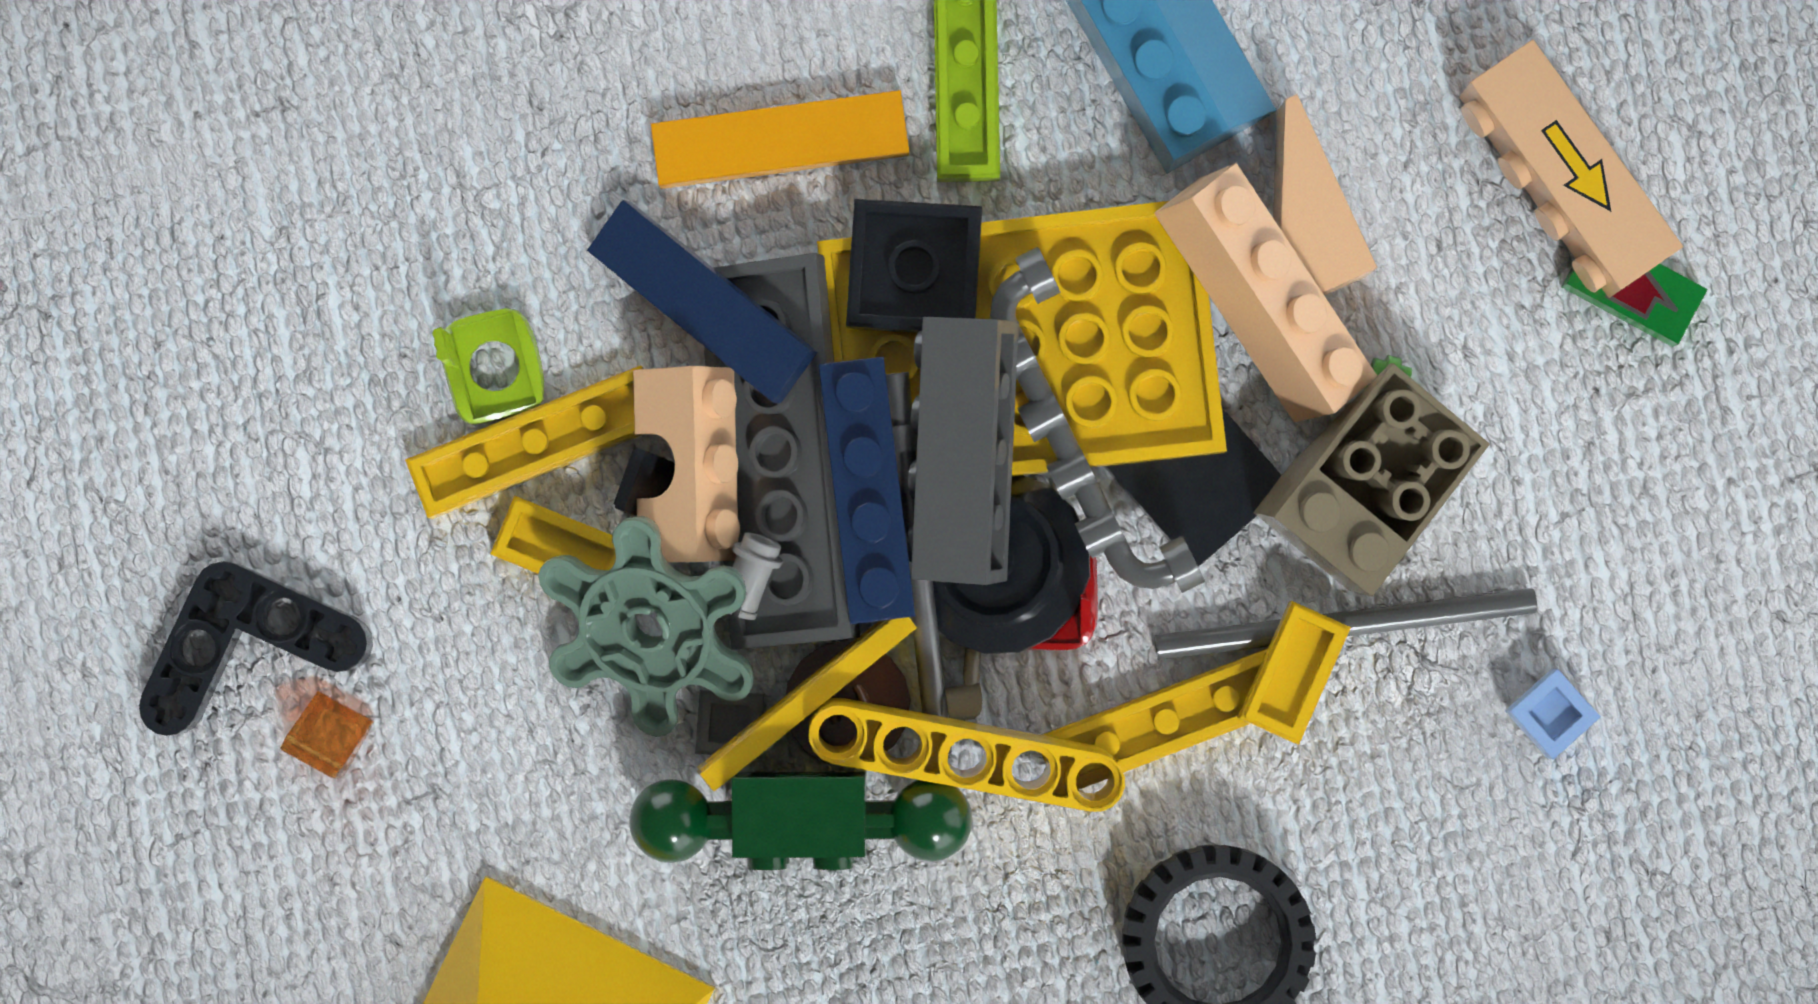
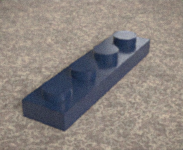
M884 357L819 364L818 369L849 623L857 624L914 617L915 608Z

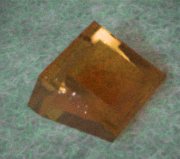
M317 691L285 737L280 749L331 778H343L375 721L325 693Z

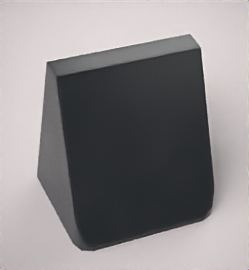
M636 447V450H633L615 497L613 503L615 508L624 513L637 516L638 498H655L662 495L669 488L674 476L675 462Z

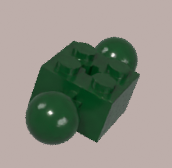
M867 771L739 772L732 777V801H707L699 789L681 780L666 779L655 782L646 787L635 799L630 811L629 827L632 838L638 848L648 857L664 863L681 862L693 857L705 846L708 840H732V858H747L748 870L787 869L789 858H813V869L845 870L853 868L854 857L866 856L867 840L894 839L905 853L923 861H939L949 858L957 853L968 840L973 818L966 796L958 787L916 780L905 786L894 800H867Z

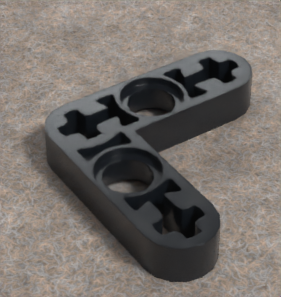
M225 561L212 563L204 568L196 578L144 688L139 703L140 717L147 728L156 734L165 736L187 733L195 728L206 711L242 632L248 633L324 669L335 672L355 670L367 661L373 647L372 633L359 618L244 565ZM231 573L236 576L233 587L241 591L240 598L237 602L225 601L216 617L229 620L227 629L225 630L215 622L198 620L196 616L199 609L205 613H213L219 601L220 595L212 590L213 582L216 579L227 580ZM283 598L290 599L296 603L301 615L298 627L288 635L275 633L270 628L267 619L268 610L271 605ZM316 611L324 614L323 619L316 625L317 627L335 633H341L346 626L352 629L349 634V640L357 644L354 654H341L338 660H335L332 657L334 646L319 638H310L309 649L302 646L301 643L314 628ZM196 630L206 631L215 641L216 650L214 657L203 667L193 666L187 662L183 654L184 640ZM172 667L182 675L201 678L202 682L199 688L194 684H185L179 696L178 703L182 707L187 708L184 717H171L166 723L163 720L166 710L157 705L160 696H173L182 680L181 678L169 676Z

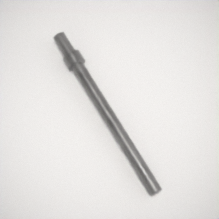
M909 372L886 374L905 535H907L909 528L914 525L915 499H912L909 494L908 475L911 464L917 460L918 434L914 433L911 425L912 397ZM909 563L910 576H911V573H912V564ZM911 579L915 616L911 617V620L917 627L913 631L922 713L948 718L933 581ZM952 746L948 754L952 753Z

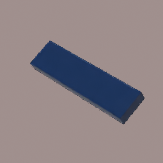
M622 199L587 249L591 255L774 403H782L818 353L630 201Z

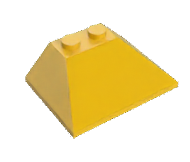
M485 876L423 1004H707L715 986L489 876Z

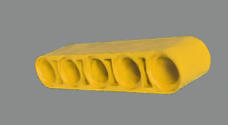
M846 698L828 699L812 712L809 720V742L813 751L822 760L836 765L1089 812H1102L1113 807L1121 799L1125 789V776L1121 766L1105 749L1092 744ZM833 715L849 717L857 728L854 738L843 746L827 744L819 733L820 726L826 718ZM897 727L911 728L920 736L917 750L905 758L891 756L883 747L886 735ZM962 739H972L983 746V755L980 762L975 767L967 770L955 768L948 762V753L951 746ZM1026 751H1037L1046 758L1044 772L1039 778L1032 781H1021L1012 775L1014 760ZM1090 763H1101L1106 765L1109 770V778L1106 785L1095 793L1080 791L1076 787V777L1079 771Z

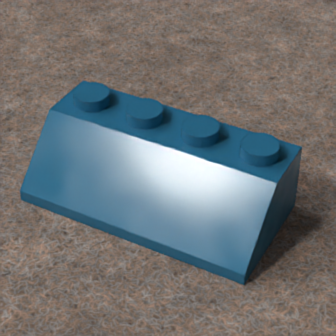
M1066 0L1166 174L1276 112V108L1212 0Z

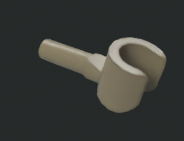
M965 648L963 666L964 685L945 688L949 718L963 721L972 720L979 716L982 710V693L979 683L980 652Z

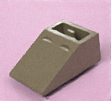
M1390 363L1290 464L1253 513L1346 589L1373 597L1490 443L1394 363Z

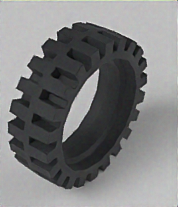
M1208 844L1191 849H1183L1172 854L1170 858L1160 861L1154 866L1144 880L1141 879L1134 890L1130 903L1128 902L1124 914L1122 947L1129 977L1146 1004H1211L1190 999L1170 984L1158 963L1155 936L1160 915L1176 893L1195 881L1218 877L1244 882L1262 894L1277 917L1281 939L1276 966L1264 984L1239 1001L1222 1004H1297L1294 1000L1300 991L1304 993L1310 981L1308 978L1310 968L1314 967L1316 957L1314 940H1316V933L1306 900L1294 882L1278 866L1265 857L1243 848Z

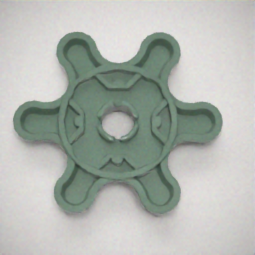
M645 516L630 517L617 525L613 532L612 540L616 560L613 567L609 570L594 569L571 555H560L550 558L540 568L538 578L544 593L551 599L569 607L576 615L579 623V633L576 639L559 645L549 658V668L553 677L559 683L571 688L584 687L590 681L597 678L616 680L627 689L631 696V715L634 723L647 735L659 737L672 732L678 723L676 694L683 686H703L719 698L727 701L743 699L751 691L754 682L752 665L744 656L726 647L717 637L714 623L718 618L734 613L742 606L746 598V586L743 575L737 569L730 566L709 569L702 576H687L675 570L668 564L662 554L660 529L652 519ZM652 611L657 613L655 619L660 624L663 635L650 636L645 634L638 627L635 614L649 615Z

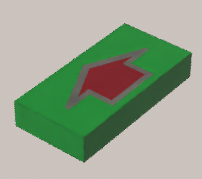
M1660 263L1610 298H1608L1602 288L1595 293L1588 290L1575 273L1573 266L1562 285V288L1671 347L1680 343L1708 290Z

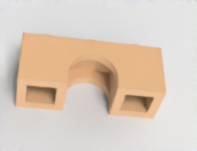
M708 366L633 370L635 434L661 436L670 445L675 460L674 476L669 488L662 495L655 498H638L637 516L648 517L658 525L661 533L662 554L667 562L735 560L737 555L733 552L732 548L734 543L738 542L740 525L737 508L738 458L736 454L735 427L737 397L734 386V370L728 367Z

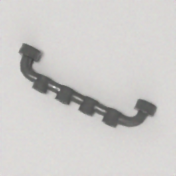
M1038 247L1015 258L1020 270L1000 284L992 298L990 319L1017 321L1016 307L1026 295L1032 293L1037 304L1061 293ZM1019 325L1016 380L1018 379L1028 403L1017 409L1033 441L1036 442L1046 437L1057 458L1056 461L1046 465L1060 496L1065 500L1075 495L1086 516L1085 519L1075 523V526L1090 556L1093 558L1104 552L1109 564L1117 575L1135 587L1156 589L1177 582L1181 592L1184 593L1204 583L1205 580L1183 536L1159 547L1165 558L1161 561L1145 563L1137 559L1133 554Z

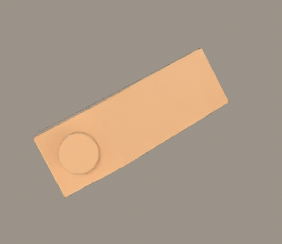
M1298 94L1285 99L1276 114L1273 219L1325 296L1367 277L1377 269V266Z

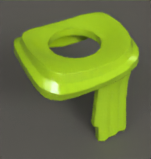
M502 308L479 313L453 321L445 329L439 327L433 330L434 346L437 350L436 358L442 362L455 410L462 420L469 424H483L515 416L542 403L544 399V375L537 342L529 322L518 310ZM488 342H501L509 345L519 359V372L516 379L509 387L498 391H489L481 388L474 381L470 371V362L474 352Z

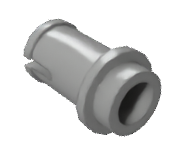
M745 533L742 542H736L733 545L732 550L737 556L732 567L743 575L746 586V598L740 608L738 617L755 620L773 569H779L783 561L778 556L781 545L758 534Z

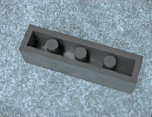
M923 317L922 330L918 332L914 343L915 364L918 369H921L920 394L914 399L911 409L912 429L915 434H918L917 460L911 464L908 475L909 494L912 499H915L914 525L909 528L906 535L909 563L912 564V580L980 585L1007 581L1018 321Z

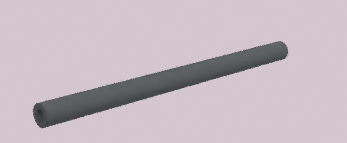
M1528 588L1323 615L1351 627L1348 636L1534 614L1537 613V598L1534 589ZM1281 619L1154 635L1157 660L1268 647Z

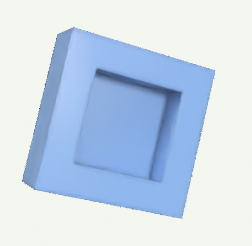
M1551 669L1505 710L1545 757L1552 760L1601 717L1558 669Z

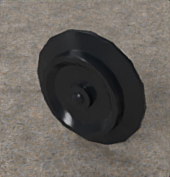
M1024 475L1012 476L1007 581L988 585L933 581L938 630L949 641L982 654L1020 653L1053 638L1078 611L1081 595L1085 593L1090 580V554L1075 526V523L1080 521L1075 508L1066 500H1063L1050 485Z

